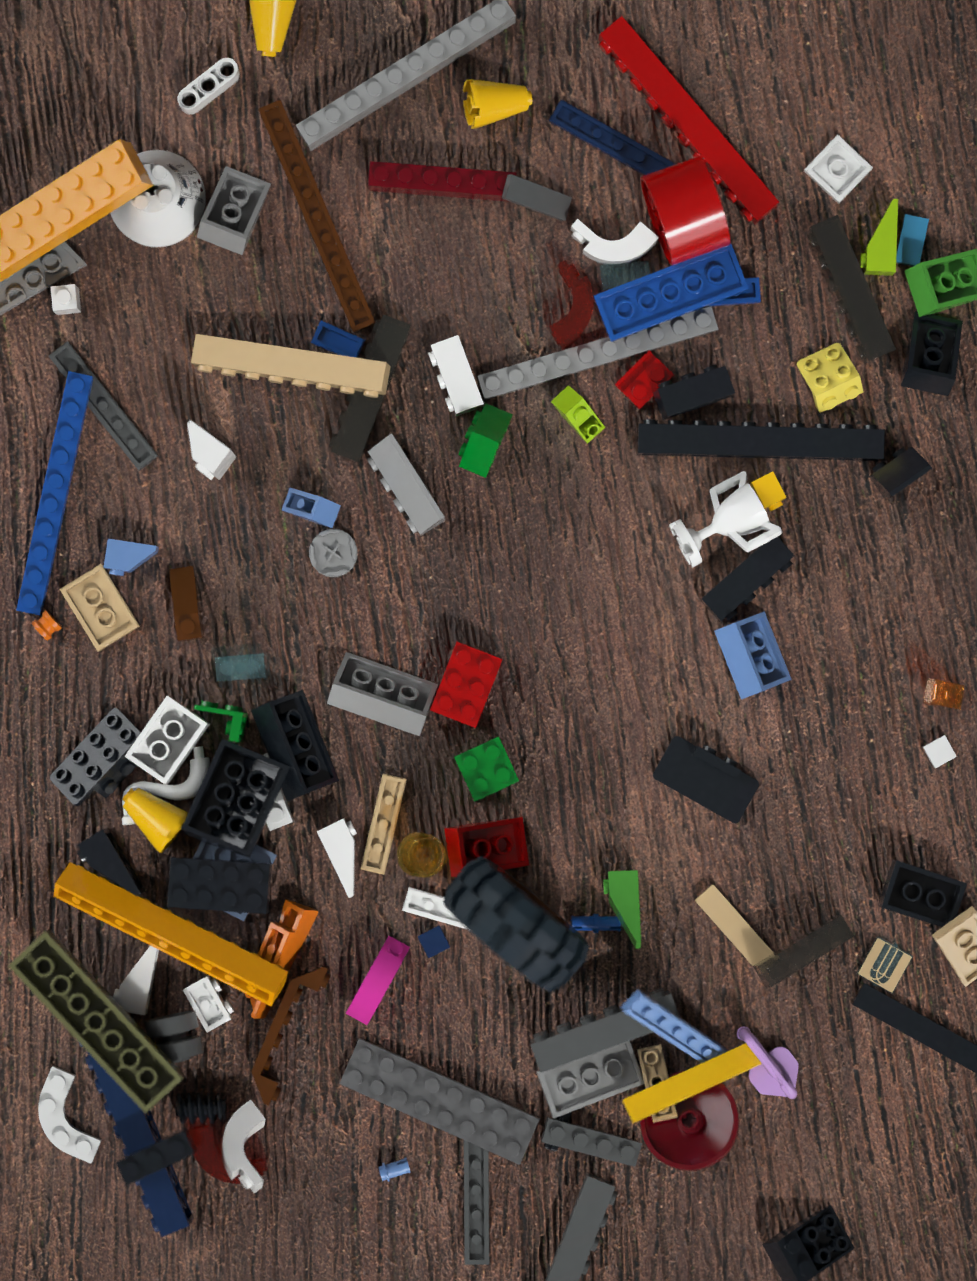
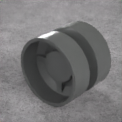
M195 1010L144 1021L147 1035L150 1038H162V1042L156 1044L173 1063L189 1060L191 1056L204 1052L201 1036L186 1035V1032L199 1027Z

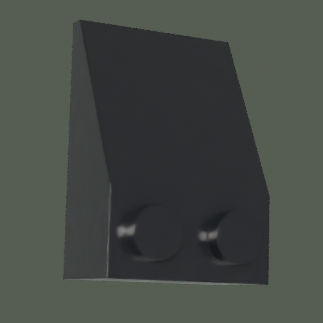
M915 311L903 365L902 387L949 396L956 380L963 321L933 314L919 317L918 312Z
M109 828L102 829L77 844L80 849L77 851L78 856L84 864L88 863L90 867L136 896L146 892Z

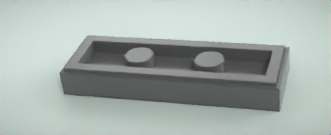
M512 174L507 175L502 199L560 221H566L572 199L570 196Z

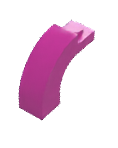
M388 936L346 1012L347 1015L368 1025L410 949L409 946Z

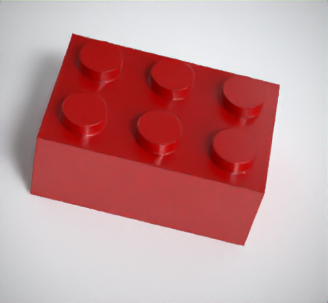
M456 642L430 711L476 728L503 659Z

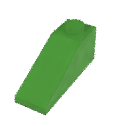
M638 870L608 871V879H603V892L608 894L609 904L635 949H640L641 926Z

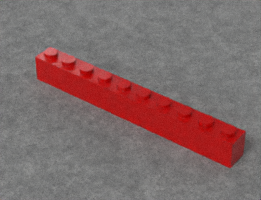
M623 16L619 17L599 34L600 43L598 45L606 55H612L616 60L614 64L622 74L626 72L631 78L630 83L634 89L645 94L647 104L652 110L655 111L657 109L662 114L661 120L669 129L673 128L678 133L677 139L685 148L689 146L694 152L693 158L701 156L710 171L713 182L716 185L719 183L726 190L724 194L731 203L736 202L741 208L740 213L747 222L752 221L756 224L779 204L778 199Z

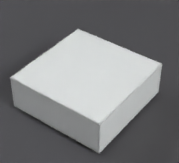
M945 735L923 746L934 768L957 757Z

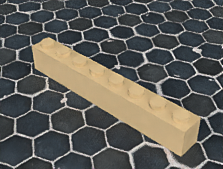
M200 334L195 336L191 363L198 367L197 370L205 373H212L213 369L220 370L222 375L235 377L236 373L245 374V378L252 380L266 377L269 382L282 384L283 380L292 381V385L299 387L313 384L316 385V389L330 391L331 387L340 388L339 392L345 394H354V391L364 392V396L378 398V394L386 395L391 367L387 362Z

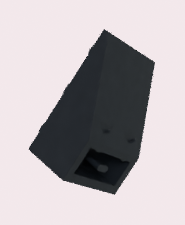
M831 1205L781 1231L762 1244L782 1281H809L855 1249Z

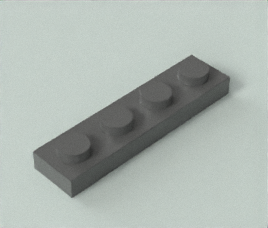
M550 1117L546 1119L540 1140L543 1143L636 1167L642 1146L640 1141Z

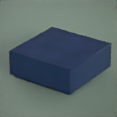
M440 925L417 936L428 959L450 948Z

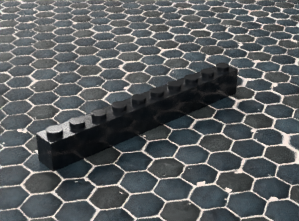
M646 419L643 420V424H638L637 455L882 461L884 459L885 429H878V425H863V429H854L852 424H840L839 428H829V424H815L814 428H805L804 423H790V427H780V423L768 422L766 427L756 426V422H741V426H731L729 421H718L717 425H707V421H692V425H682L681 420H668V424H658V420Z

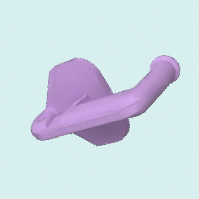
M740 1027L737 1030L738 1039L745 1041L762 1063L748 1072L749 1080L757 1091L763 1095L783 1096L789 1099L796 1098L797 1091L795 1088L799 1065L788 1049L780 1046L767 1052L748 1027Z

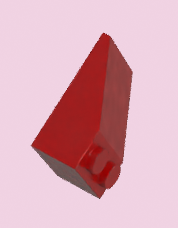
M523 817L444 828L451 877H456L468 862L481 856L494 862L504 870L529 866Z

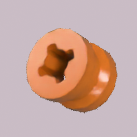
M47 610L42 613V617L39 620H34L31 623L47 641L52 638V634L55 631L62 629L59 622Z

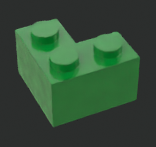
M487 403L482 412L477 410L472 421L473 425L470 424L465 438L469 439L468 443H463L458 456L462 457L459 467L486 478L513 414Z

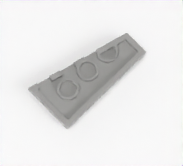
M63 242L0 282V316L80 270L87 264L66 242Z

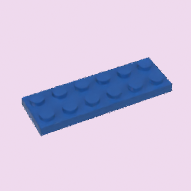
M730 243L726 247L596 294L593 298L610 342H614L740 294L749 288Z

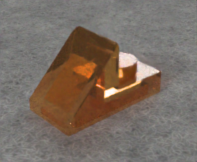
M927 678L923 703L961 710L964 685Z

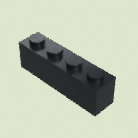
M777 536L761 545L700 601L719 622L723 619L728 622L738 613L735 609L742 602L746 606L756 597L754 591L760 586L765 589L775 580L772 575L778 570L783 573L793 564L790 559L794 557V554Z

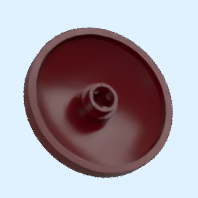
M684 1071L676 1072V1073L670 1074V1075H668V1076H669V1078H671V1077H673V1076H675V1075H677V1074H680V1073H682V1072H684ZM723 1083L675 1104L677 1118L653 1123L651 1115L640 1120L643 1139L652 1154L664 1164L683 1171L702 1170L719 1162L733 1147L739 1131L738 1107L732 1094Z

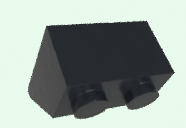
M902 447L892 454L894 459L886 464L882 461L872 468L874 473L869 478L885 501L933 469L913 447L908 450Z

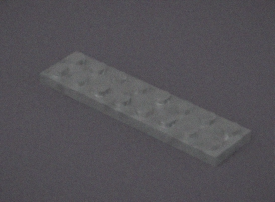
M359 1038L339 1083L520 1165L540 1119L362 1038Z

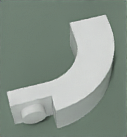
M579 219L571 226L572 237L581 245L584 242L587 244L583 249V254L593 261L606 265H623L636 261L644 256L657 243L659 238L641 221L629 235L615 241L600 238Z
M249 1100L232 1115L226 1125L222 1142V1160L231 1180L240 1174L239 1179L242 1185L256 1193L262 1188L264 1180L246 1158L244 1144L250 1136L264 1127L265 1117L255 1104Z

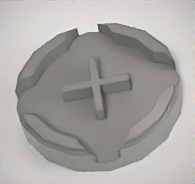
M327 529L320 532L313 539L309 547V558L312 566L320 574L327 577H340L347 574L354 567L358 557V549L354 539L340 529Z

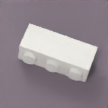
M456 335L432 344V351L428 355L432 366L437 365L440 375H437V379L441 389L446 388L449 395L448 398H445L449 412L454 411L456 416L484 407L459 336Z

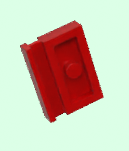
M649 350L614 386L640 410L654 396L653 392L659 389L658 385L670 380L674 374Z

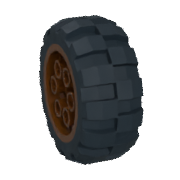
M481 856L468 862L447 887L443 903L451 914L497 956L544 990L552 992L566 985L585 962L589 950V944L532 891L487 858Z

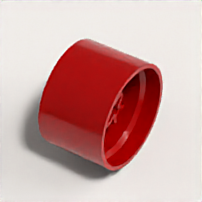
M701 156L640 177L644 200L653 228L659 237L658 241L662 251L671 266L730 245V234L724 210L713 179Z

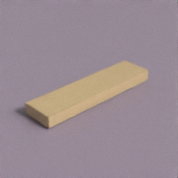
M388 774L382 775L361 870L385 875L407 781L405 778Z
M713 884L695 899V902L759 974L778 959L774 952Z

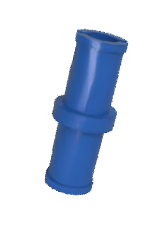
M593 914V916L571 915L570 925L576 931H593V933H598L599 931H621V923L617 916H599L598 914Z

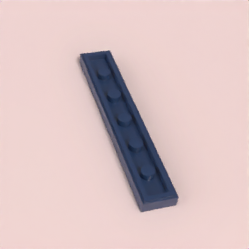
M563 100L559 101L549 119L551 124L642 175L675 165L670 160Z

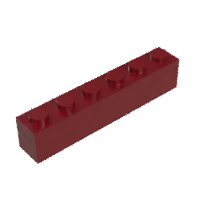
M370 161L368 187L369 191L507 201L502 199L507 175L517 176V172Z

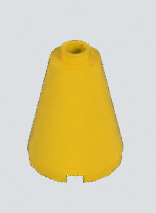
M249 0L256 48L262 51L261 56L276 57V52L282 51L296 0Z
M467 79L464 82L463 93L468 92L467 100H463L464 111L468 125H472L471 129H476L527 111L529 105H532V93L530 90L527 91L526 86Z
M131 788L122 799L125 802L123 808L159 853L164 852L176 839L188 815V812L140 788H137L135 791Z

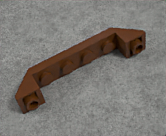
M322 966L291 979L251 1070L263 1103L269 1106L271 1100L277 1101L282 1089L278 1087L280 1080L262 1073L263 1070H269L273 1061L270 1053L273 1047L278 1049L283 1038L280 1030L283 1024L288 1026L293 1012L289 1011L293 1002L298 1003L303 989L299 988L300 984L317 992L320 990V987L326 988L331 976L327 973L329 969L327 966Z

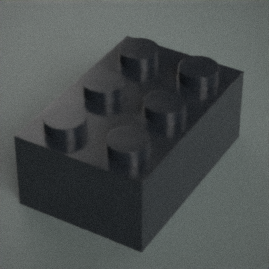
M893 859L878 906L943 927L957 917L967 883Z

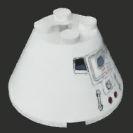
M149 150L138 153L137 155L154 186L112 211L111 216L117 227L126 237L141 245L166 247L176 244L187 238L195 230L204 214L206 193L203 181L193 165L178 154L165 150Z

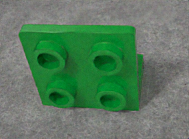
M201 701V706L194 705V710L233 716L232 721L228 720L226 735H229V741L243 742L248 713L242 712L243 707L226 705L225 709H218V703Z

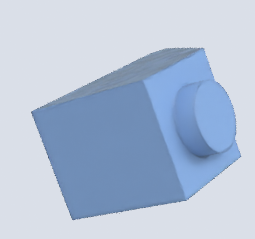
M289 488L282 511L333 528L341 505L314 494Z
M108 539L103 568L109 569V574L124 576V572L131 573L157 554L159 547Z

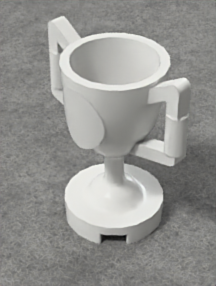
M745 471L710 489L715 514L709 526L695 531L692 528H686L680 519L669 524L672 535H677L676 539L679 548L692 568L703 562L699 553L702 547V540L715 533L729 536L746 552L754 550L782 534L779 526L770 523L758 496L747 483ZM739 484V489L735 490L719 504L717 495ZM762 529L767 531L748 542L741 537Z

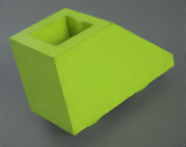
M569 385L551 401L560 415L587 444L605 428L584 398Z

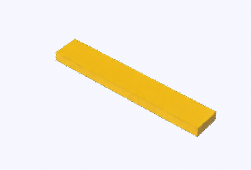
M745 1043L623 1099L622 1102L632 1123H635L753 1069L762 1063Z

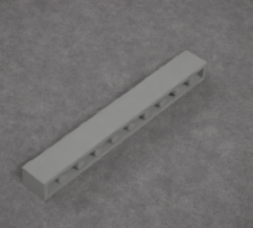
M506 0L492 1L296 125L298 133L310 151L314 150L516 23V15Z

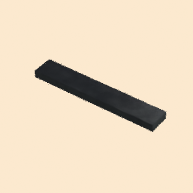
M865 983L862 984L852 1005L977 1073V1045Z

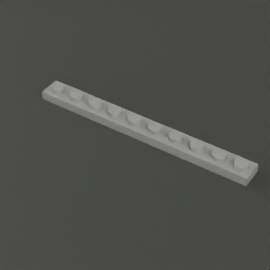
M712 306L684 314L614 342H610L609 337L478 375V380L484 400L648 352L649 350L718 331V326Z

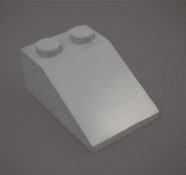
M225 166L200 221L197 238L243 255L271 184Z

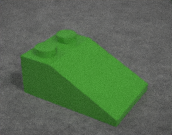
M977 249L921 262L904 271L919 317L977 300Z

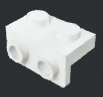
M210 975L183 989L184 994L192 1008L196 1011V1015L207 1033L233 1018L231 1013L234 1012L229 1000H223L219 992L222 988L216 978L211 979Z

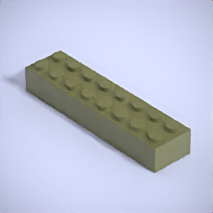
M50 930L44 931L8 965L145 1113L185 1077V1074Z

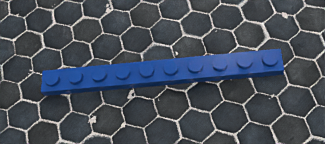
M68 371L18 599L17 611L42 616L94 379L93 376Z

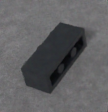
M717 364L704 368V373L695 375V372L681 376L682 381L673 383L672 380L660 383L658 385L659 389L653 392L662 419L666 420L734 395L735 390L726 366L718 368Z
M186 1127L120 1158L116 1165L127 1186L195 1154L197 1147Z

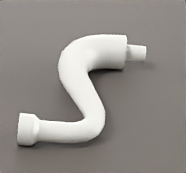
M203 746L194 747L195 759L190 760V774L185 782L177 785H165L147 781L135 782L125 789L123 797L131 788L134 791L140 788L152 795L171 800L194 798L209 769L210 758H204ZM123 808L122 825L136 824Z

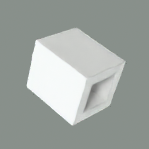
M75 284L51 286L52 307L56 315L81 313L79 288Z

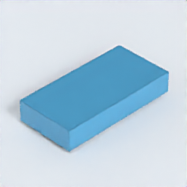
M909 214L904 215L897 246L896 263L912 267L920 263L929 219Z

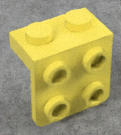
M840 343L830 345L797 362V368L812 391L815 406L819 413L833 409L836 405L849 399H854L859 394L864 393L860 375Z

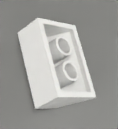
M190 420L187 425L192 459L197 463L195 468L210 480L213 477L220 480L235 460L236 455L228 447Z
M167 695L125 757L167 785L205 733L210 723Z

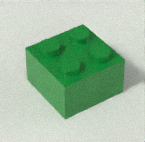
M499 736L454 757L474 802L519 782Z

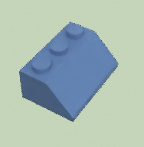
M765 611L714 631L741 699L792 680Z

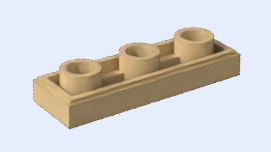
M661 1044L637 1049L646 1089L653 1086V1081L656 1079L661 1080V1082L669 1079ZM675 1105L652 1115L653 1123L678 1117Z

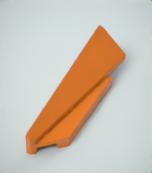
M285 900L279 923H270L258 955L272 964L280 965L289 972L319 911L290 900ZM245 993V996L250 998L253 1012L251 1017L254 1019L266 1018L271 1006Z

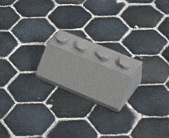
M392 433L368 451L370 458L367 459L374 472L379 470L384 477L380 482L387 493L392 490L396 496L393 502L400 513L405 511L408 515L409 520L406 523L413 534L418 531L419 535L422 536L445 521L441 510Z
M346 652L332 684L327 704L420 736L438 684Z

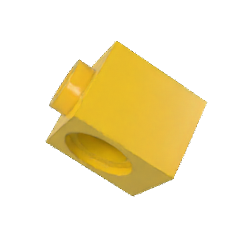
M774 472L749 484L755 491L764 509L769 508L771 512L783 506L782 500L787 497Z

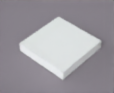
M837 135L804 169V172L839 204L873 167L845 140Z

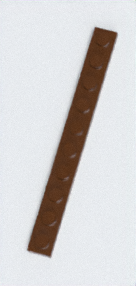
M281 99L259 108V113L353 333L375 325L376 322Z

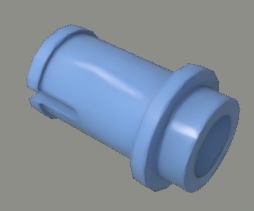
M407 1158L386 1165L384 1162L382 1166L378 1167L382 1181L387 1180L389 1182L391 1178L411 1173Z

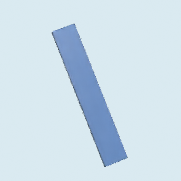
M639 989L621 1006L626 1014L701 1063L728 1051L724 1046Z

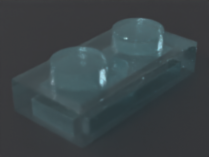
M264 653L215 657L217 682L266 678Z

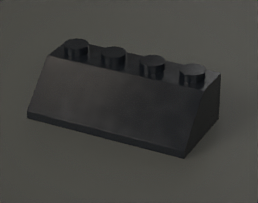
M303 690L267 702L251 710L269 758L290 766L281 787L287 801L339 781Z

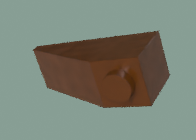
M194 566L169 569L177 641L183 642L205 638Z

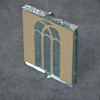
M877 936L856 974L872 982L873 986H879L893 994L913 956L899 949L897 944L892 945Z

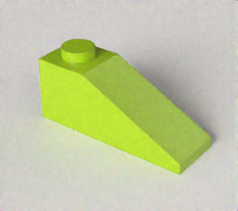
M898 199L891 201L864 253L860 254V268H864V275L893 276L896 272Z

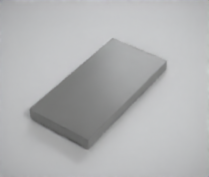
M630 1041L540 1073V1070L536 1071L552 1118H557L645 1084Z

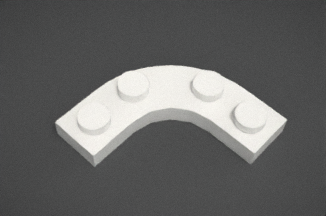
M52 1066L39 1098L38 1111L41 1126L48 1139L57 1148L91 1164L102 1139L80 1131L71 1125L66 1117L64 1106L76 1075Z

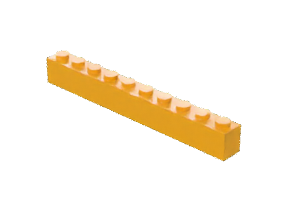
M69 862L55 883L53 897L269 1006L273 1005L285 985L288 971L284 970L280 965L272 964L262 959L258 954L250 953L240 948L236 943L228 942L218 937L214 932L206 931L196 926L194 922L184 920L176 916L172 911L163 909L146 898L134 895L125 888L109 882L105 877L97 876L87 871L83 866Z

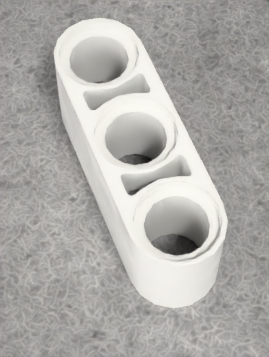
M223 58L182 89L177 97L182 111L189 115L199 112L236 83L240 76L236 62L231 58ZM227 66L234 68V72L230 76L222 74V70ZM207 81L215 83V87L211 91H205L202 87ZM186 97H195V103L192 106H185L183 102Z

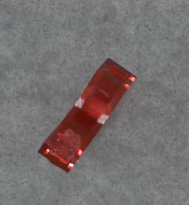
M566 260L557 265V270L572 294L573 305L563 319L549 326V332L561 351L576 342L585 332L594 306L593 290L588 277L585 276L578 280L577 277L580 275L573 264L568 265Z
M215 1124L190 1127L188 1130L197 1147V1151L193 1155L202 1169L212 1177L223 1182L242 1184L239 1179L240 1174L231 1180L225 1170L222 1151L216 1139ZM268 1158L248 1160L260 1176L264 1175V1171L269 1169Z

